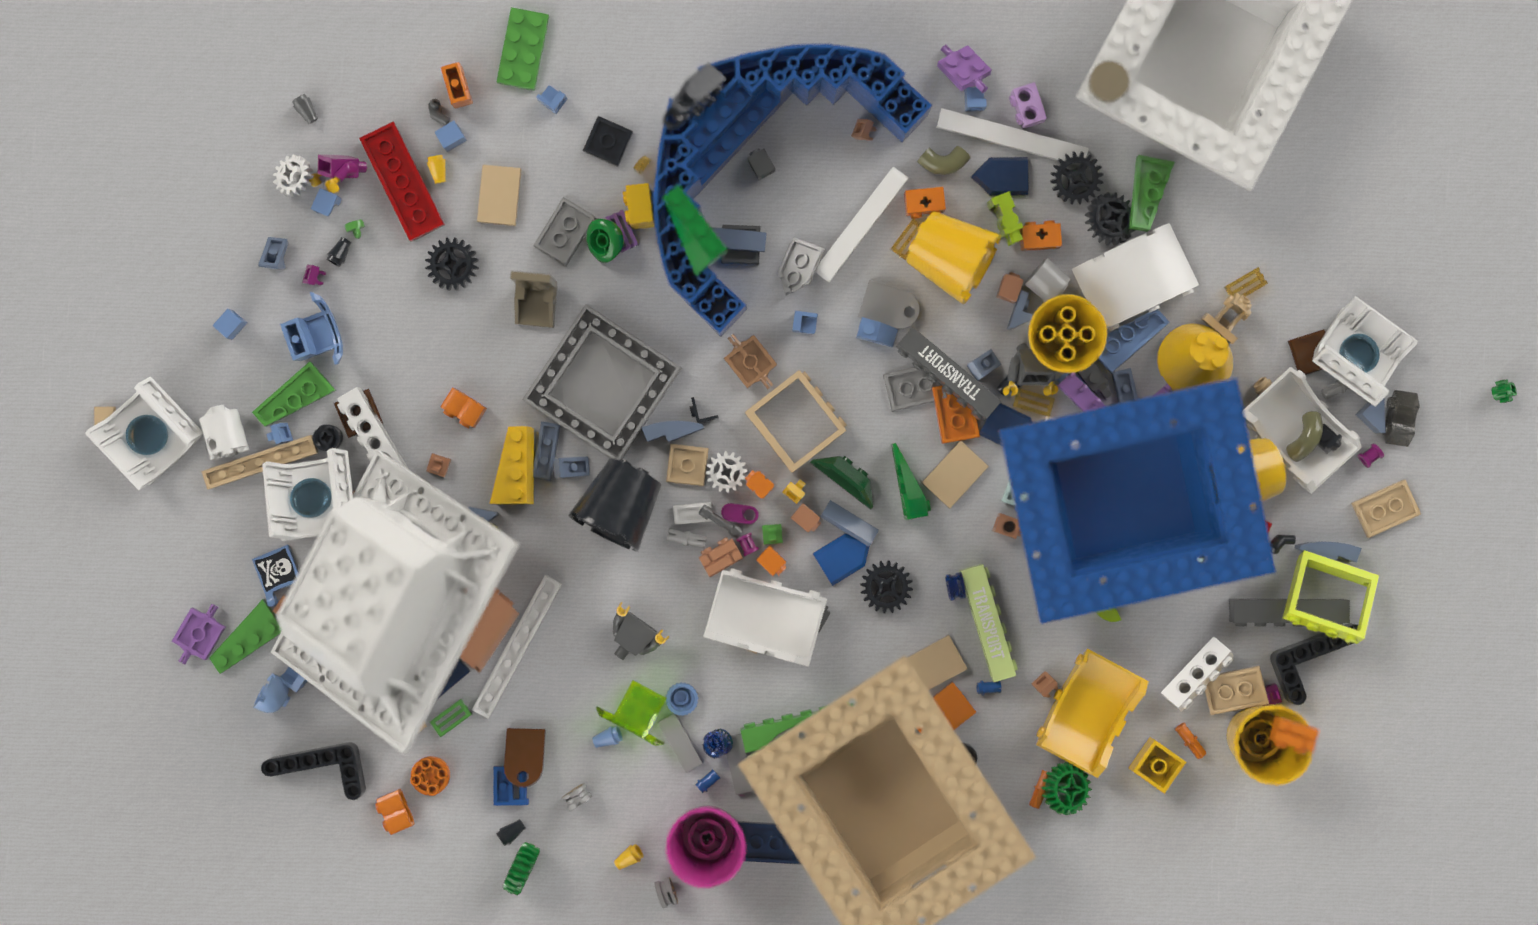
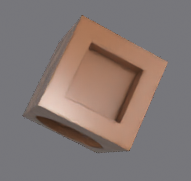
M1012 272L1005 274L996 298L1014 304L1017 301L1024 280L1020 279V275Z
M803 503L791 516V519L808 533L810 530L814 532L821 524L819 522L820 517Z
M998 513L992 531L1016 539L1017 536L1020 537L1021 532L1018 519ZM1011 521L1014 525L1011 532H1007L1004 528L1005 523Z

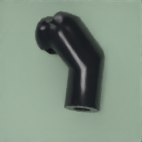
M1276 535L1270 542L1272 554H1278L1285 544L1295 545V535Z

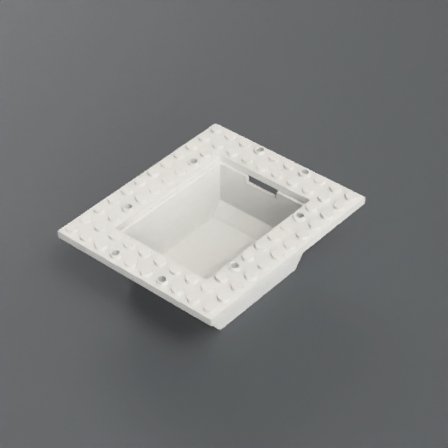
M1127 0L1075 98L1236 184L1252 190L1352 0ZM1302 24L1307 26V30L1302 28ZM1132 47H1138V52H1134ZM1105 61H1115L1123 65L1130 78L1127 92L1115 102H1104L1097 99L1088 88L1089 76L1092 70L1098 64ZM1259 111L1261 113V117H1257L1255 115V112ZM1144 117L1146 122L1141 123L1139 118ZM1192 145H1197L1198 151H1194Z
M376 450L353 494V498L331 511L276 617L282 632L271 653L402 754H408L519 543L383 452ZM411 522H415L416 524L424 528L426 531H428L438 539L433 538L428 533H426L425 531H423Z

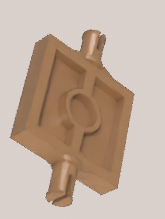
M734 334L731 337L729 336L727 339L734 348L724 360L748 389L759 381L764 384L767 390L770 388L769 385L772 387L774 384L767 375L777 364L758 339L753 335L740 343Z

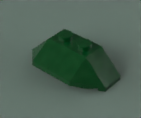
M836 456L811 460L810 464L871 510L873 508L870 479L867 478L869 474L860 467L858 470L852 466L853 462L846 456L843 458Z

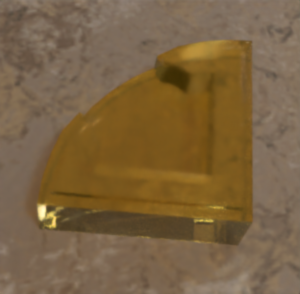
M646 155L642 156L634 165V171L639 175L642 174L651 159Z

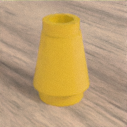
M443 155L427 157L428 162L426 163L434 183L446 182V168Z
M637 844L630 845L614 860V864L619 870L636 864L644 857L643 852Z

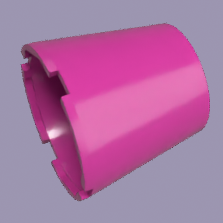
M700 806L686 812L675 821L667 836L666 856L671 869L682 881L694 887L712 888L728 882L739 871L745 857V838L740 826L726 811L716 806ZM707 833H710L711 837H713L708 838V840L704 839Z

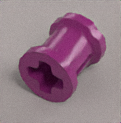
M1375 443L1371 444V448L1363 454L1357 455L1362 464L1367 468L1371 467V464L1377 459L1384 457L1383 451Z
M751 532L736 539L744 551V556L759 550V547L754 544Z

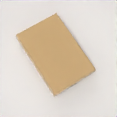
M482 165L477 215L478 223L516 226L521 168Z
M959 441L921 483L950 509L989 466L962 441Z
M1405 479L1351 503L1367 538L1421 515Z
M949 635L907 657L927 690L967 670Z
M1260 665L1220 673L1215 681H1210L1206 685L1205 694L1210 715L1269 704Z

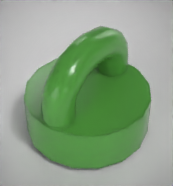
M362 219L345 224L346 232H353L356 239L361 237L360 229L365 227Z

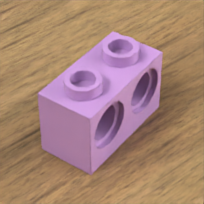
M1035 82L1013 89L1009 100L1011 106L1016 109L1017 114H1015L1017 124L1021 125L1022 129L1044 123L1047 117ZM1019 94H1026L1028 101H1022L1019 98ZM1025 112H1032L1034 119H1028L1025 116Z

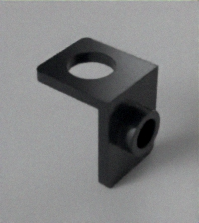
M691 398L693 406H689L692 417H696L697 423L719 419L718 415L699 419L695 398Z

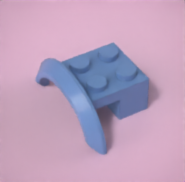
M310 292L312 301L317 304L322 312L304 319L295 318L280 324L292 360L304 361L334 349L332 357L335 365L340 363L343 355V344L338 326L324 299Z

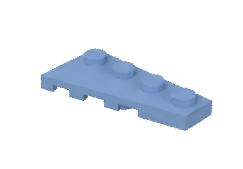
M1157 309L1136 318L1126 325L1124 324L1118 329L1107 333L1106 345L1098 360L1112 374L1170 322Z

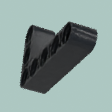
M1348 623L1343 625L1351 629L1355 628L1357 630L1358 628L1357 624ZM1323 632L1274 651L1271 654L1270 660L1286 701L1295 705H1301L1307 698L1296 665L1354 643H1347L1344 639L1339 638L1338 642L1333 644L1332 637L1327 636ZM1317 641H1319L1321 646L1320 649L1316 651L1314 649V644ZM1299 648L1303 650L1301 657L1296 656V651ZM1280 655L1285 656V661L1282 664L1278 662ZM1287 673H1291L1292 678L1289 682L1285 681V676ZM1294 691H1298L1299 694L1296 700L1292 699Z
M352 742L274 756L265 760L261 765L262 773L267 777L339 764L345 797L349 800H356L366 791L359 749ZM345 748H349L352 751L351 757L345 755ZM326 751H329V752L332 753V755H333V759H332V760H328V759L326 758V756H325ZM307 755H311L313 757V764L307 762ZM289 758L294 760V767L288 765ZM270 762H272V763L275 764V766H276V770H275V771L270 770V768H269V763H270ZM348 767L355 769L354 776L348 773ZM352 786H356L359 789L358 794L352 793Z

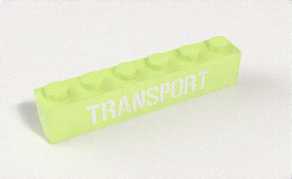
M983 564L959 570L961 577H963L964 589L991 680L997 682L1016 676L1017 664L1015 659H1011L1009 653L1012 652V647L1004 636L1007 631L1004 622L1001 623L999 619L1001 610L993 599L996 594L993 585L990 586L988 578H990L988 568H984Z

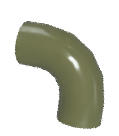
M956 146L946 156L936 154L929 147L917 162L933 174L947 175L957 172L971 157L960 146Z
M1311 411L1302 416L1303 431L1301 435L1286 447L1287 453L1293 461L1298 462L1308 456L1320 442L1323 434V422L1319 412Z

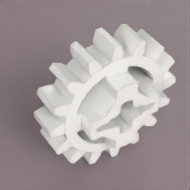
M294 154L291 158L286 156L285 162L280 160L281 166H276L275 168L278 172L273 174L277 178L273 181L277 185L276 189L281 191L280 193L294 197L295 194L300 196L301 190L306 192L305 186L311 185L309 179L313 178V175L310 174L313 171V168L310 167L311 163L305 158Z
M727 451L724 452V456L717 453V459L711 458L713 464H707L711 468L710 471L706 472V474L711 475L708 482H714L713 488L718 485L720 492L723 488H726L727 493H729L730 488L736 491L737 484L742 487L741 479L746 480L743 473L748 471L742 468L746 463H740L741 456L735 458L734 452L730 456H728ZM725 459H731L735 461L736 464L729 465L726 463ZM719 463V471L714 474V468ZM723 463L725 467L732 469V472H730L731 481L726 475L721 473L724 471ZM740 470L739 477L735 481L733 476L736 471ZM725 479L729 485H723L717 480Z

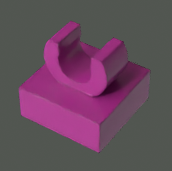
M307 264L302 283L314 286L315 284L323 285V282L318 281L317 276L319 274L326 275V272L319 270L320 267Z
M1273 683L1265 686L1269 704L1262 706L1282 703L1277 684Z

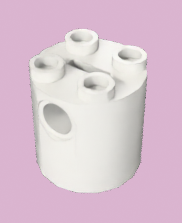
M218 405L209 408L204 416L199 418L210 460L222 458V455L226 458L237 455V452L242 453L249 450L238 409H228L224 405Z

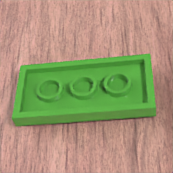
M511 7L496 81L497 84L535 91L549 14Z

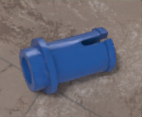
M981 680L976 684L977 693L982 696L987 693H1001L1002 691L1000 689L1002 688L1000 681L983 682Z
M712 769L701 780L698 779L695 785L702 793L708 792L707 789L721 778Z

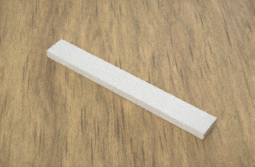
M941 108L936 126L938 129L1058 161V158L1064 161L1065 154L1072 157L1073 151L1076 152L1077 156L1083 151L1085 158L1089 150L1087 147ZM1073 163L1071 165L1079 166L1081 163Z
M548 575L543 577L475 702L472 711L487 719L490 718L562 585L561 582Z

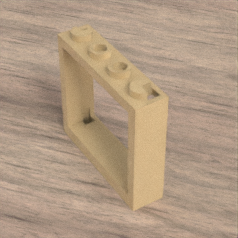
M800 370L745 412L791 473L847 431L844 428L847 426L844 420L834 415L835 409L829 401L826 403L821 398L823 396L822 392L817 386L813 388L809 383L811 378L805 371L802 373ZM799 379L838 430L794 464L755 412L795 380Z

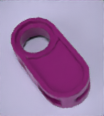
M728 503L721 510L722 517L731 522L753 524L759 517L757 509L748 505ZM748 509L755 512V518L751 521L746 520L744 517V513Z

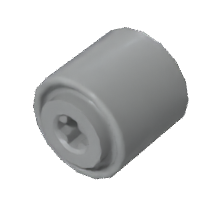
M1046 258L1029 276L1025 285L1046 302L1053 297L1060 296L1069 285L1070 277Z

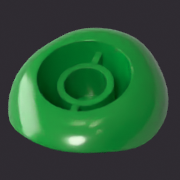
M595 219L588 226L586 241L591 254L599 262L607 263L616 258L622 250L624 237L621 229L614 222L606 219Z

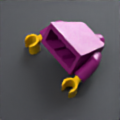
M318 154V171L311 174L313 178L309 179V182L313 187H316L322 183L319 178L320 176L334 178L327 180L325 186L328 192L336 193L340 190L338 182H342L345 178H358L359 173H366L367 164L365 161H359L358 158L352 156Z

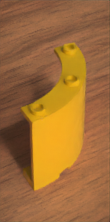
M1087 648L1083 654L1080 653L1075 660L1076 665L1062 688H1058L1053 696L1055 701L1044 725L1037 731L1036 736L1038 740L1036 745L1098 778L1107 768L1114 748L1111 744L1115 736L1119 737L1126 724L1124 719L1129 711L1133 712L1145 696L1149 681Z

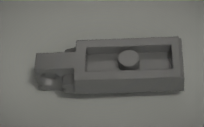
M1095 362L1088 368L1077 372L1095 394L1100 393L1104 399L1113 395L1107 387L1110 384L1108 379Z

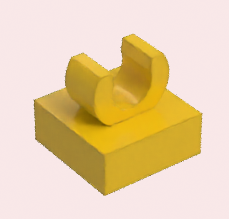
M801 479L796 484L790 482L782 493L797 504L806 494L801 490L806 483Z

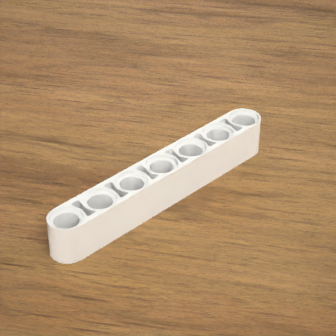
M894 166L820 261L815 271L827 282L833 279L909 179Z

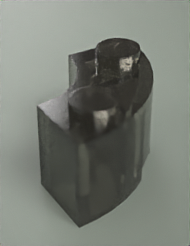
M1394 390L1392 397L1387 399L1386 407L1388 410L1385 421V433H1382V435H1385L1386 444L1408 447L1415 435V421L1420 408L1418 394Z

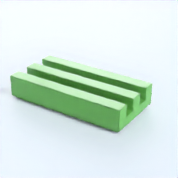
M462 699L430 721V724L440 737L472 715V712L469 711ZM458 705L461 706V709L437 726L435 722ZM463 711L466 713V715L461 717L459 720H457L451 726L446 728L444 731L440 730L441 727L450 722Z

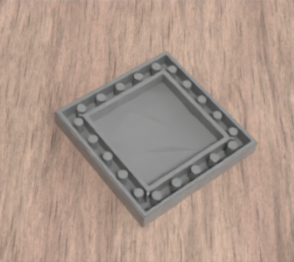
M585 304L522 400L609 458L621 461L682 370V367Z

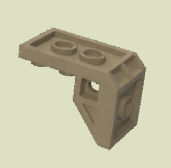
M511 271L510 279L516 284L514 297L515 324L554 328L557 281L548 274Z

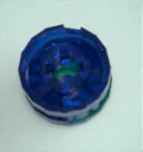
M957 572L955 575L946 574L945 581L949 600L966 598L961 572Z
M715 729L707 733L703 738V750L711 758H720L728 754L733 748L732 737L725 729Z

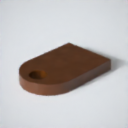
M507 728L504 773L513 785L522 788L530 787L541 778L544 768L545 729ZM520 773H528V780L526 782L518 781Z

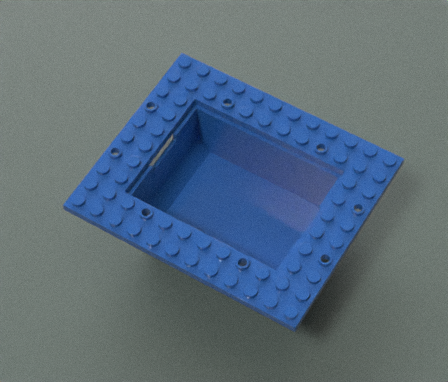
M1237 378L999 430L1040 624L1276 573ZM1173 419L1177 421V423L1170 424ZM1074 441L1078 442V444L1071 445ZM1243 445L1244 450L1239 452L1238 447ZM1210 464L1212 465L1219 503L1217 502ZM1027 494V499L1021 500V495ZM1251 504L1256 506L1253 511L1250 510ZM1039 552L1040 556L1038 558H1034L1033 553ZM1204 556V561L1199 562L1198 558ZM1106 577V582L1100 583V579Z

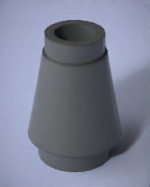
M303 94L292 101L294 104L293 108L308 124L318 119L310 97Z

